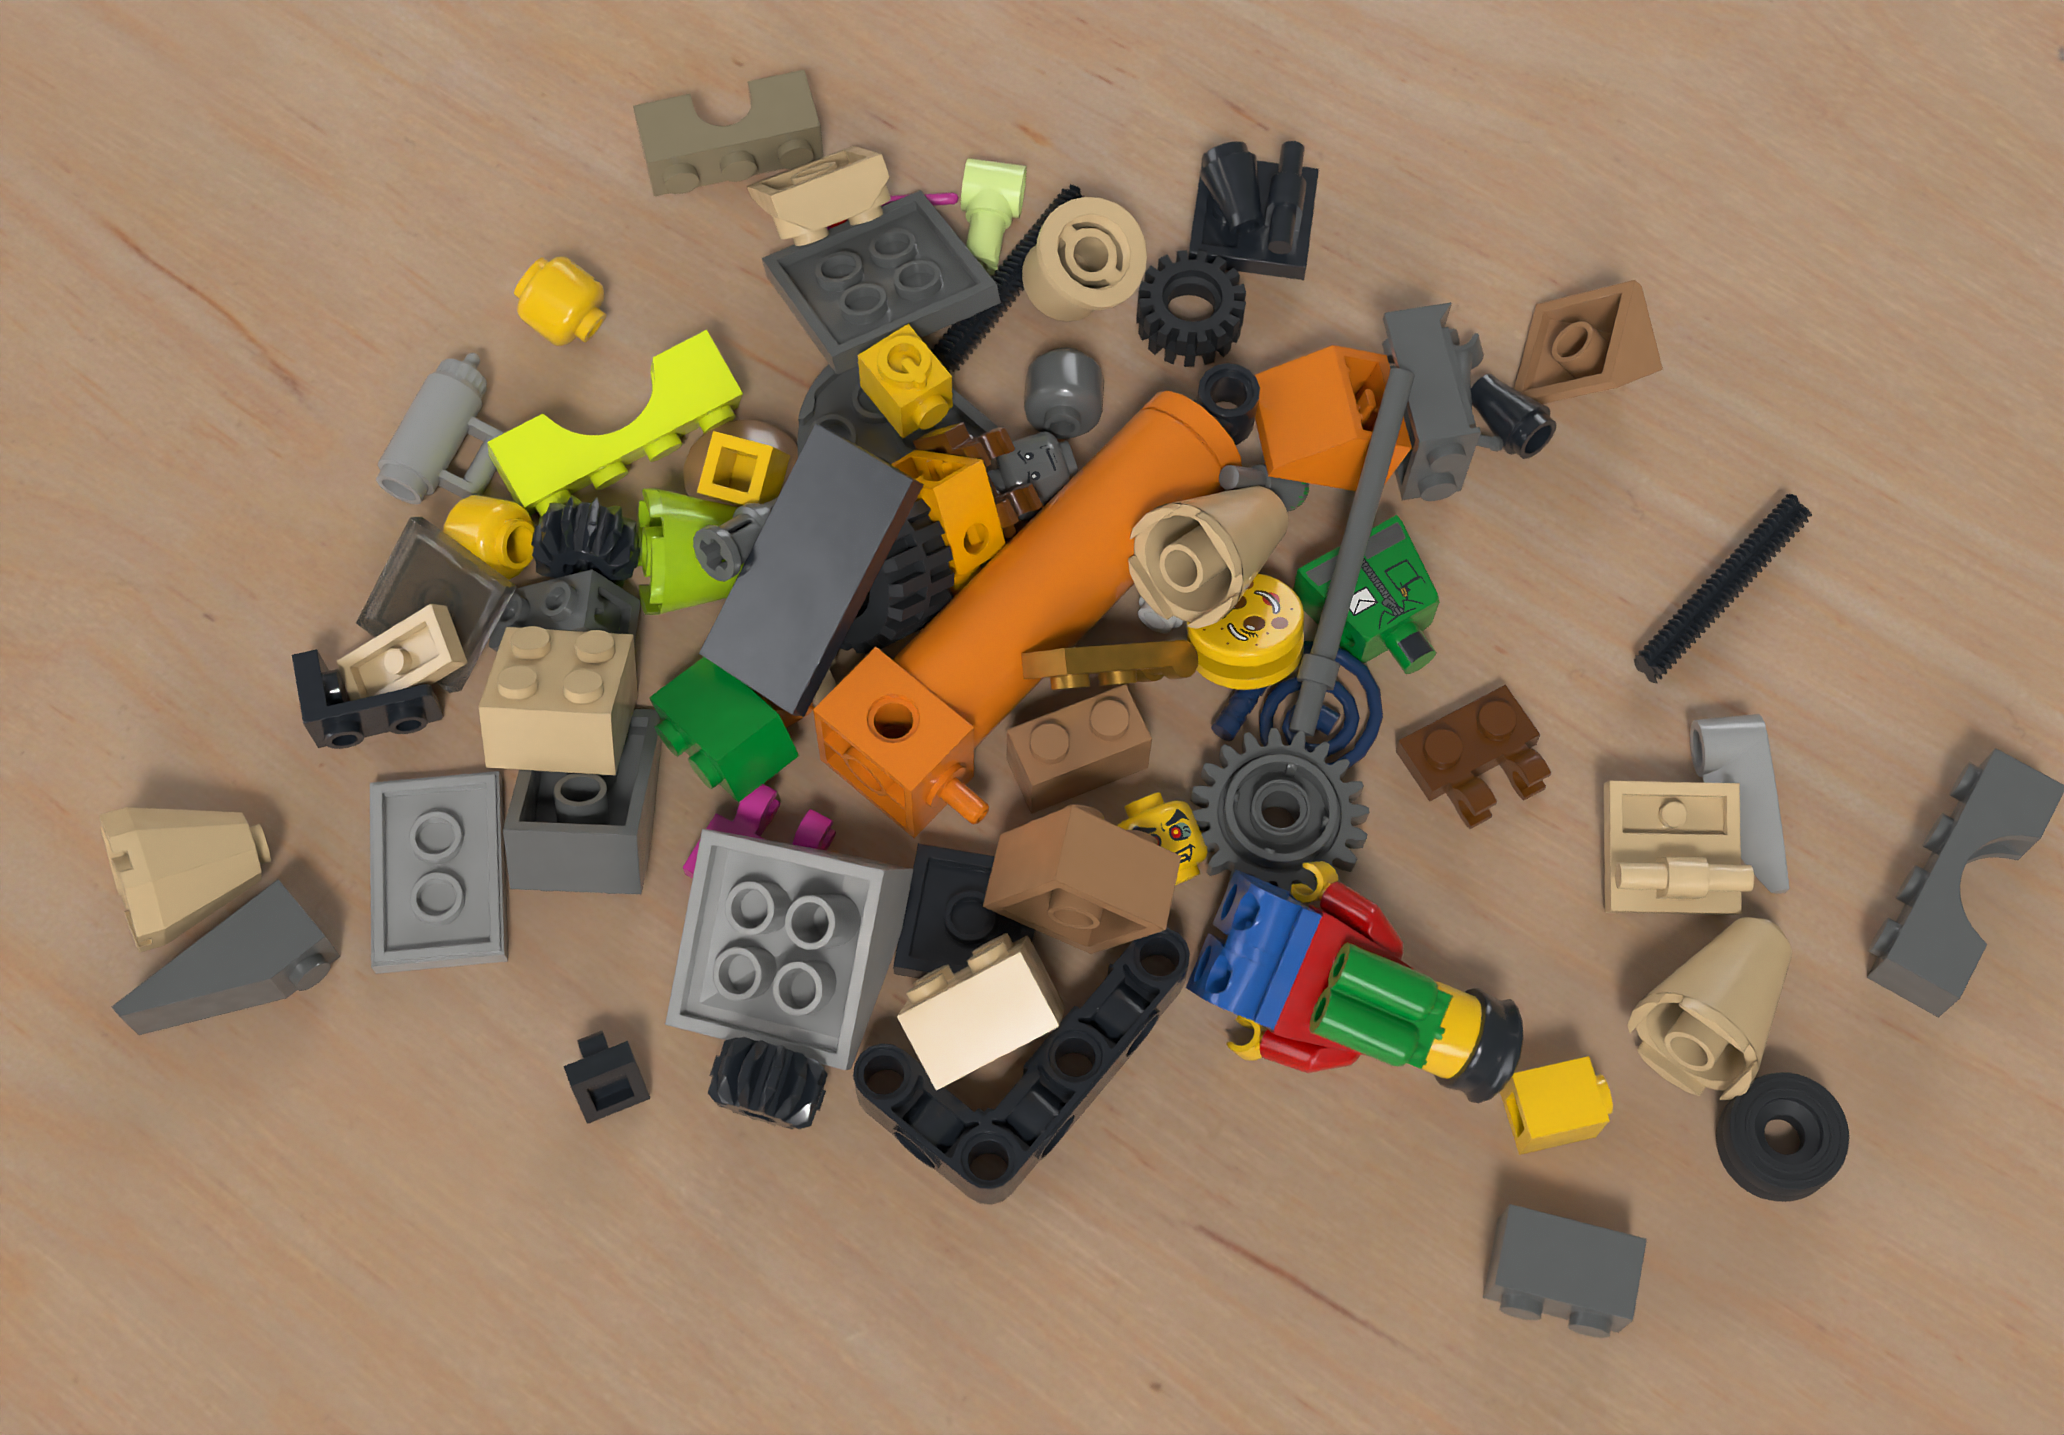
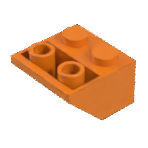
M1332 345L1254 375L1260 387L1255 421L1269 477L1351 491L1357 490L1391 369L1387 355ZM1404 417L1385 484L1412 449Z

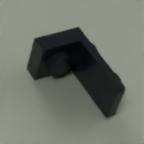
M317 649L292 655L303 724L318 748L326 746L334 749L349 748L360 744L365 737L387 732L410 734L424 729L430 722L439 721L443 718L441 705L430 684L418 685L347 702L340 671L338 669L329 671Z

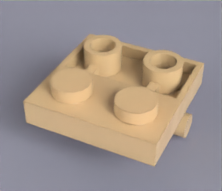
M1608 781L1604 783L1605 913L1742 914L1741 891H1752L1754 871L1751 865H1741L1740 783Z

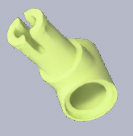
M968 158L961 191V211L966 212V220L970 223L966 247L989 275H994L998 268L1005 229L1010 227L1012 218L1019 219L1021 216L1026 184V166Z

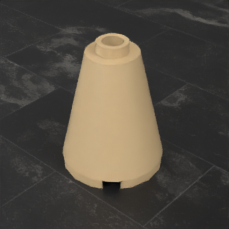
M1252 486L1164 504L1146 513L1132 529L1130 540L1135 537L1134 555L1128 559L1129 572L1140 596L1161 617L1168 620L1175 616L1183 621L1190 622L1185 627L1198 629L1217 623L1233 610L1286 534L1288 529V513L1285 505L1270 489L1262 486Z
M1751 917L1737 919L1638 1002L1627 1024L1629 1034L1636 1028L1642 1040L1637 1049L1638 1053L1663 1079L1688 1093L1698 1096L1701 1095L1705 1087L1724 1091L1719 1100H1732L1734 1097L1747 1092L1757 1077L1792 958V948L1783 931L1776 924L1766 919Z

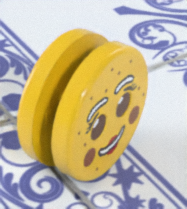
M1257 574L1236 606L1227 616L1217 623L1198 629L1187 627V641L1193 644L1198 655V667L1196 670L1204 678L1217 685L1238 690L1259 689L1283 680L1295 670L1303 655V606L1298 595L1288 585L1271 576Z

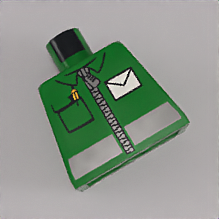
M1398 515L1372 528L1339 647L1348 651L1363 664L1389 650L1404 673L1412 674L1426 666L1437 654L1422 631L1432 624L1440 601L1421 558ZM1340 546L1297 570L1293 591L1298 595L1303 610L1317 624L1320 621Z

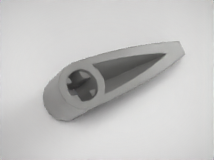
M1760 714L1694 720L1690 729V748L1693 765L1698 776L1703 777L1704 783H1740L1741 859L1746 865L1753 867L1754 875L1771 893H1786L1789 890L1783 830L1769 739L1762 716Z

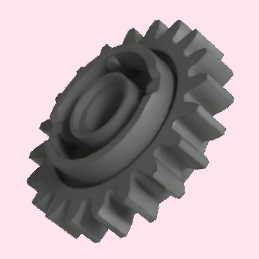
M1271 728L1266 746L1264 747L1258 744L1256 738L1250 732L1244 734L1242 754H1238L1232 747L1226 744L1221 746L1219 760L1223 768L1211 763H1205L1202 768L1201 778L1208 786H1194L1190 799L1195 805L1204 808L1195 810L1192 813L1199 829L1206 831L1202 833V837L1208 852H1215L1208 864L1206 873L1209 876H1213L1226 869L1231 872L1228 882L1229 886L1236 869L1291 892L1292 884L1299 883L1307 885L1313 891L1316 890L1315 880L1317 878L1312 871L1302 866L1303 863L1323 861L1329 863L1333 868L1337 867L1340 870L1351 872L1357 862V858L1348 848H1363L1368 835L1363 830L1354 826L1366 822L1370 811L1369 807L1364 805L1351 804L1360 796L1364 785L1362 781H1350L1347 783L1341 781L1350 764L1348 759L1339 760L1332 765L1326 764L1325 759L1329 750V743L1324 741L1313 752H1307L1304 749L1305 733L1303 731H1298L1290 746H1284L1277 728ZM1269 807L1284 808L1293 816L1295 823L1287 828L1273 827L1265 821L1262 811Z

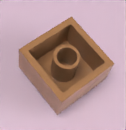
M1079 804L1068 805L1064 809L1042 818L1031 820L1025 825L1000 834L983 907L1089 954H1093L1166 930L1181 856L1157 845V839L1148 833L1137 830H1124L1103 820V814L1095 808Z

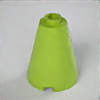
M643 488L644 500H639L637 533L639 538L638 547L640 548L638 566H642L644 577H650V585H639L641 606L645 615H659L726 599L739 573L725 582L718 581L709 576L696 558L693 538L698 530L709 524L720 526L733 519V514L739 507L656 488Z

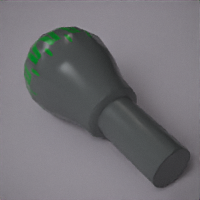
M1265 463L1254 465L1251 468L1226 465L1219 474L1220 485L1226 490H1236L1252 486H1262L1270 489L1282 500L1287 512L1301 506L1309 493V483L1269 477Z

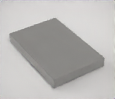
M499 771L370 783L371 967L376 974L508 961L505 843L503 835V779Z

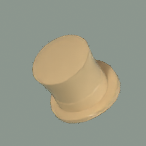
M1082 197L1060 205L1049 214L1040 229L1037 244L1031 248L1025 257L1022 268V280L1030 301L1046 316L1066 322L1078 321L1088 317L1095 310L1111 309L1123 303L1134 294L1142 281L1146 269V243L1141 228L1127 210L1117 203L1103 198Z

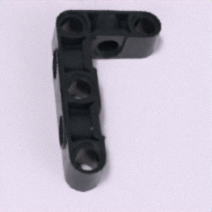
M1169 928L1134 940L1114 964H1109L1106 979L1081 1008L1074 1006L1061 1021L1060 1026L1053 1030L1024 1064L1022 1078L994 1110L988 1107L985 1112L980 1108L974 1112L946 1088L942 1087L936 1090L923 1065L903 1049L893 1044L883 1043L867 1048L859 1055L854 1064L853 1079L859 1105L869 1116L894 1135L912 1155L940 1173L970 1199L980 1204L990 1205L1002 1202L1017 1189L1037 1163L1045 1158L1060 1142L1141 1045L1160 1016L1179 995L1185 984L1189 966L1190 951L1187 942L1179 933ZM1151 955H1162L1174 964L1175 970L1166 976H1154L1142 967L1141 961ZM1072 1052L1080 1053L1091 1061L1093 1068L1083 1076L1072 1077L1064 1074L1057 1067V1061L1065 1054ZM884 1069L893 1070L903 1078L901 1086L893 1093L886 1095L877 1094L867 1086L870 1077L877 1071ZM982 1154H996L1006 1162L1008 1168L998 1179L991 1181L982 1180L976 1177L969 1167L972 1161Z

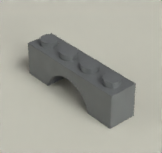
M1996 748L1979 767L1969 762L1957 778L1950 792V796L1958 800L1951 817L1942 813L1924 841L1923 847L1932 851L1924 869L1915 865L1897 893L1896 899L1905 903L1897 921L1888 917L1869 947L1868 952L1876 955L1877 959L1867 978L1938 1018L1961 998L1987 946V943L1969 922L1962 905L1960 884L1963 870L1966 864L1984 858L2019 860L2041 839L2064 794V785Z

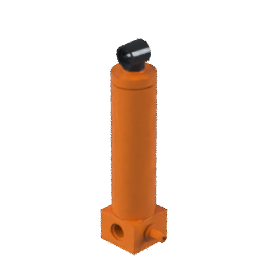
M1224 363L1215 365L1204 373L1199 383L1198 396L1193 401L1184 395L1172 391L1156 393L893 659L875 647L813 709L820 760L913 838L947 804L971 824L980 823L987 815L989 805L966 786L974 777V750L1043 679L1023 678L1021 654L1073 648L1135 584L1129 572L1128 559L1134 555L1135 537L1130 540V536L1134 526L1146 513L1164 504L1221 493L1226 490L1219 482L1220 471L1226 465L1242 467L1241 456L1236 445L1246 440L1254 428L1260 387L1257 378L1251 371L1238 364ZM1230 402L1238 408L1225 409L1216 405V403Z

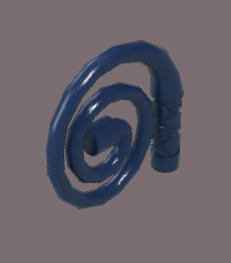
M1304 641L1303 655L1311 653L1314 641ZM1338 648L1335 661L1357 677L1366 692L1369 718L1365 730L1351 751L1335 761L1348 759L1350 762L1349 769L1366 756L1376 740L1383 720L1380 688L1368 667L1348 651ZM1297 676L1279 683L1266 698L1259 716L1260 742L1263 747L1266 746L1270 730L1273 728V717L1279 704L1289 694L1299 691L1302 683L1296 680ZM1339 681L1335 682L1333 690H1327L1326 692L1333 694L1343 705L1345 720L1342 729L1335 738L1327 741L1329 743V750L1326 758L1345 749L1356 735L1360 720L1355 698ZM1267 687L1251 690L1236 689L1228 701L1229 704L1223 708L1221 714L1212 725V731L1221 739L1232 741L1246 721V716L1252 712L1258 703V698L1263 695ZM1296 704L1287 712L1282 725V731L1289 746L1296 733L1289 731ZM1323 704L1316 729L1329 736L1340 719L1341 714ZM1305 741L1304 749L1307 752H1313L1320 744H1310Z

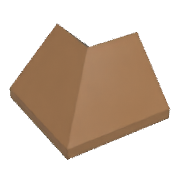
M1631 280L1536 304L1514 389L1545 404L1618 388L1663 370L1642 286L1636 280Z

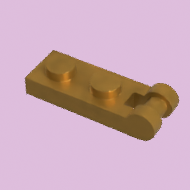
M1186 640L1062 648L1021 654L1023 678L1037 679L1050 677L1051 690L1089 687V674H1098L1099 686L1155 682L1161 680L1164 676L1168 679L1188 678L1196 672L1198 667L1197 651L1193 644Z

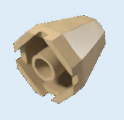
M126 807L99 815L102 825L101 833L113 878L126 910L129 909L124 913L139 953L167 945L262 880L260 864L271 862L268 844L261 825L249 827L242 812Z

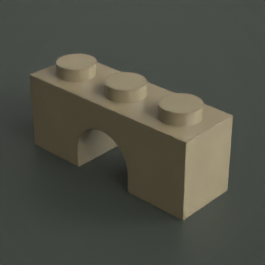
M805 70L748 81L751 109L741 121L728 126H715L703 121L695 112L691 94L634 105L633 109L654 197L669 193L683 194L692 191L696 187L724 181L739 182L753 175L780 169H793L823 158L820 123Z

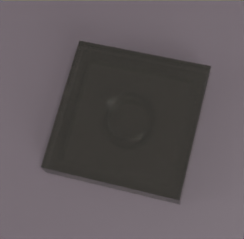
M410 517L356 624L372 636L377 637L429 604L447 606L468 663L435 683L448 693L462 691L517 585L425 518Z

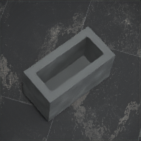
M1509 1204L1498 1218L1483 1298L1500 1302V1311L1516 1318L1540 1320L1543 1313L1569 1320L1568 1328L1576 1333L1597 1338H1608L1611 1331L1619 1333L1634 1319L1647 1239Z

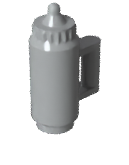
M469 353L464 361L445 359L438 366L437 370L429 374L378 462V467L381 471L376 481L383 490L393 497L406 503L420 504L425 495H432L437 486L463 499L471 495H483L497 470L488 455L487 442L504 434V432L476 419L482 408V397L487 390L486 379L477 371L480 363V358L477 354ZM466 434H469L483 441V444L462 479L446 470Z

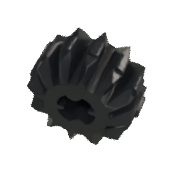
M570 496L566 505L550 503L547 512L539 518L538 526L534 527L531 545L534 547L532 556L536 561V573L550 577V580L593 569L623 588L625 580L633 576V571L638 566L640 555L636 521L623 517L621 506L604 507L600 505L597 497L591 503L582 502L575 496Z
M736 1037L725 1040L720 1055L715 1057L709 1075L712 1077L708 1094L719 1107L729 1109L733 1113L766 1122L773 1126L778 1125L791 1130L795 1128L803 1129L812 1126L816 1111L821 1109L826 1090L823 1089L828 1074L817 1060L805 1057L804 1053L794 1052L786 1049L784 1046L773 1045L763 1040L756 1041L746 1037Z

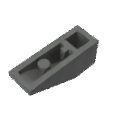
M276 880L115 1003L112 1008L138 1035H143L286 999L297 990L304 991L318 984L330 971V964L337 960L340 955L283 884Z

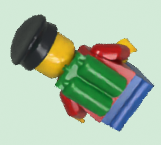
M1319 861L1302 864L1305 869L1312 871L1317 878L1315 891L1307 885L1299 883L1292 884L1291 892L1235 869L1213 921V925L1228 935V938L1224 940L1208 933L1185 987L1203 1000L1239 1015L1235 1021L1241 1026L1254 1029V1037L1246 1045L1240 1046L1233 1042H1226L1231 1051L1244 1060L1254 1061L1264 1058L1305 1073L1351 1066L1359 1059L1360 1055L1372 1057L1395 1067L1404 1066L1407 1063L1433 1074L1441 1086L1462 1091L1472 1103H1482L1490 1100L1504 1089L1515 1073L1523 1045V1020L1518 1006L1512 999L1498 1000L1479 988L1468 989L1463 992L1444 983L1436 982L1430 976L1415 971L1414 968L1402 961L1404 953L1403 941L1380 907L1339 882L1335 868L1329 863ZM1299 901H1320L1321 909L1310 904L1309 907H1306Z

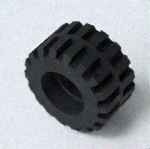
M923 499L915 501L840 647L841 649L848 651L854 648L856 653L867 654L875 647L882 649L924 628L950 602L952 596L948 588L954 586L955 573L949 568V561L953 560L950 546H945L941 536L945 532L939 521L933 523L928 516L931 508Z

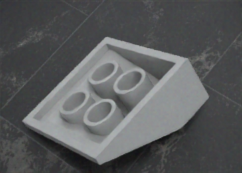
M702 829L665 1025L724 1040L736 1037H746L756 1041L763 1040L773 1045L784 1046L786 1049L794 1052L804 1053L805 1057L815 1059L823 1065L843 1070L851 1069L902 932L913 869L854 855Z

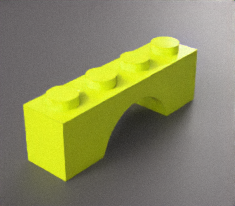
M705 330L652 358L650 370L652 394L642 413L624 428L603 435H584L569 431L553 422L546 415L541 414L488 441V455L515 503L526 509L530 516L538 512L541 517L547 512L550 503L566 505L571 494L592 483L596 490H601L618 482L629 473L625 466L646 455L650 462L670 455L683 445L679 439L680 437L700 427L703 433L706 434L735 419L736 415L733 410L739 407L743 393L708 331Z

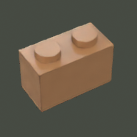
M1124 684L1008 729L1007 761L1032 814L1147 769L1152 738L1127 685Z

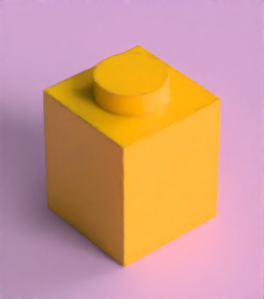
M713 431L697 493L740 507L747 503L763 505L780 495L790 455L773 446Z
M1589 1056L1516 1072L1504 1089L1500 1091L1519 1155L1596 1138L1610 1121L1608 1114H1611L1613 1111L1612 1096L1608 1083L1602 1074L1595 1075Z

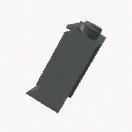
M1452 302L1386 312L1383 316L1388 338L1383 341L1382 346L1389 363L1395 364L1390 366V368L1404 369L1415 375L1404 413V420L1412 449L1395 470L1402 500L1422 498L1425 501H1438L1461 491L1481 434L1480 427H1475V419L1449 327H1445Z

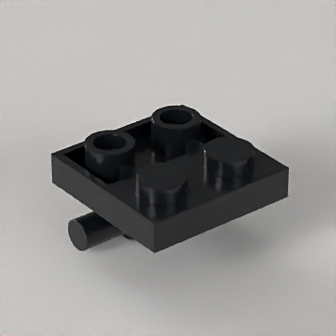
M1297 141L1284 142L1281 145L1279 163L1257 161L1261 212L1265 224L1259 230L1242 236L1231 235L1227 221L1200 177L1188 260H1197L1198 250L1208 252L1207 263L1213 264L1217 256L1226 260L1225 270L1235 268L1237 272L1304 280L1319 173L1318 168L1303 167L1304 145Z

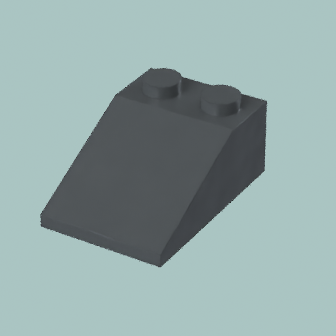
M634 709L616 775L519 770L503 827L510 889L642 894L651 850L662 740L654 728L655 725L661 722L656 710Z

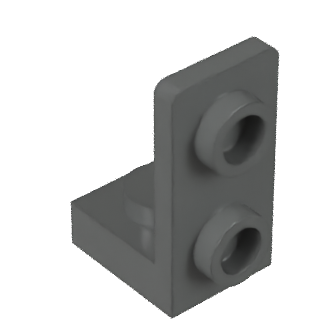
M593 569L504 591L496 597L489 647L498 652L506 627L523 628L537 626L549 630L582 632L602 630L615 634H632L634 636L635 648L641 600Z

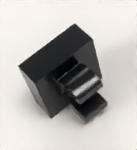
M603 1030L577 1040L583 1059L563 1067L587 1124L651 1099L628 1041L609 1048Z

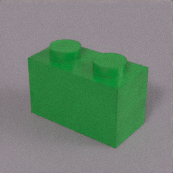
M705 657L701 658L649 697L661 719V722L655 725L654 728L667 748L677 757L686 752L690 756L688 761L692 769L708 788L713 789L719 784L738 803L800 756L780 715L745 683Z

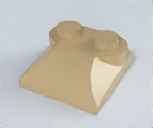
M856 146L747 186L751 198L764 211L772 215L780 239L793 238L795 246L807 245L829 235L827 226L848 219L850 225H858L876 219L883 215L881 205L891 199L886 185L889 174L882 154Z

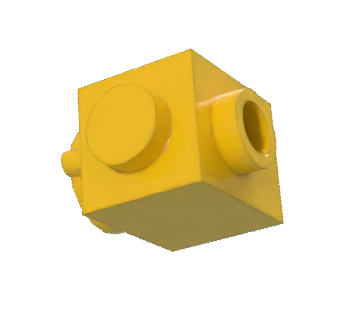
M909 324L857 355L860 387L902 438H905L919 428L925 430L935 426L946 416L949 409L953 407L951 374Z

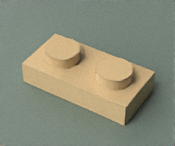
M429 604L337 660L351 701L423 684L432 685L468 663L447 606Z

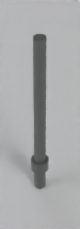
M1390 369L1311 653L1304 654L1296 679L1302 685L1289 727V731L1296 734L1298 731H1303L1305 736L1314 737L1326 691L1333 690L1340 668V664L1335 661L1415 378L1412 372L1404 369Z

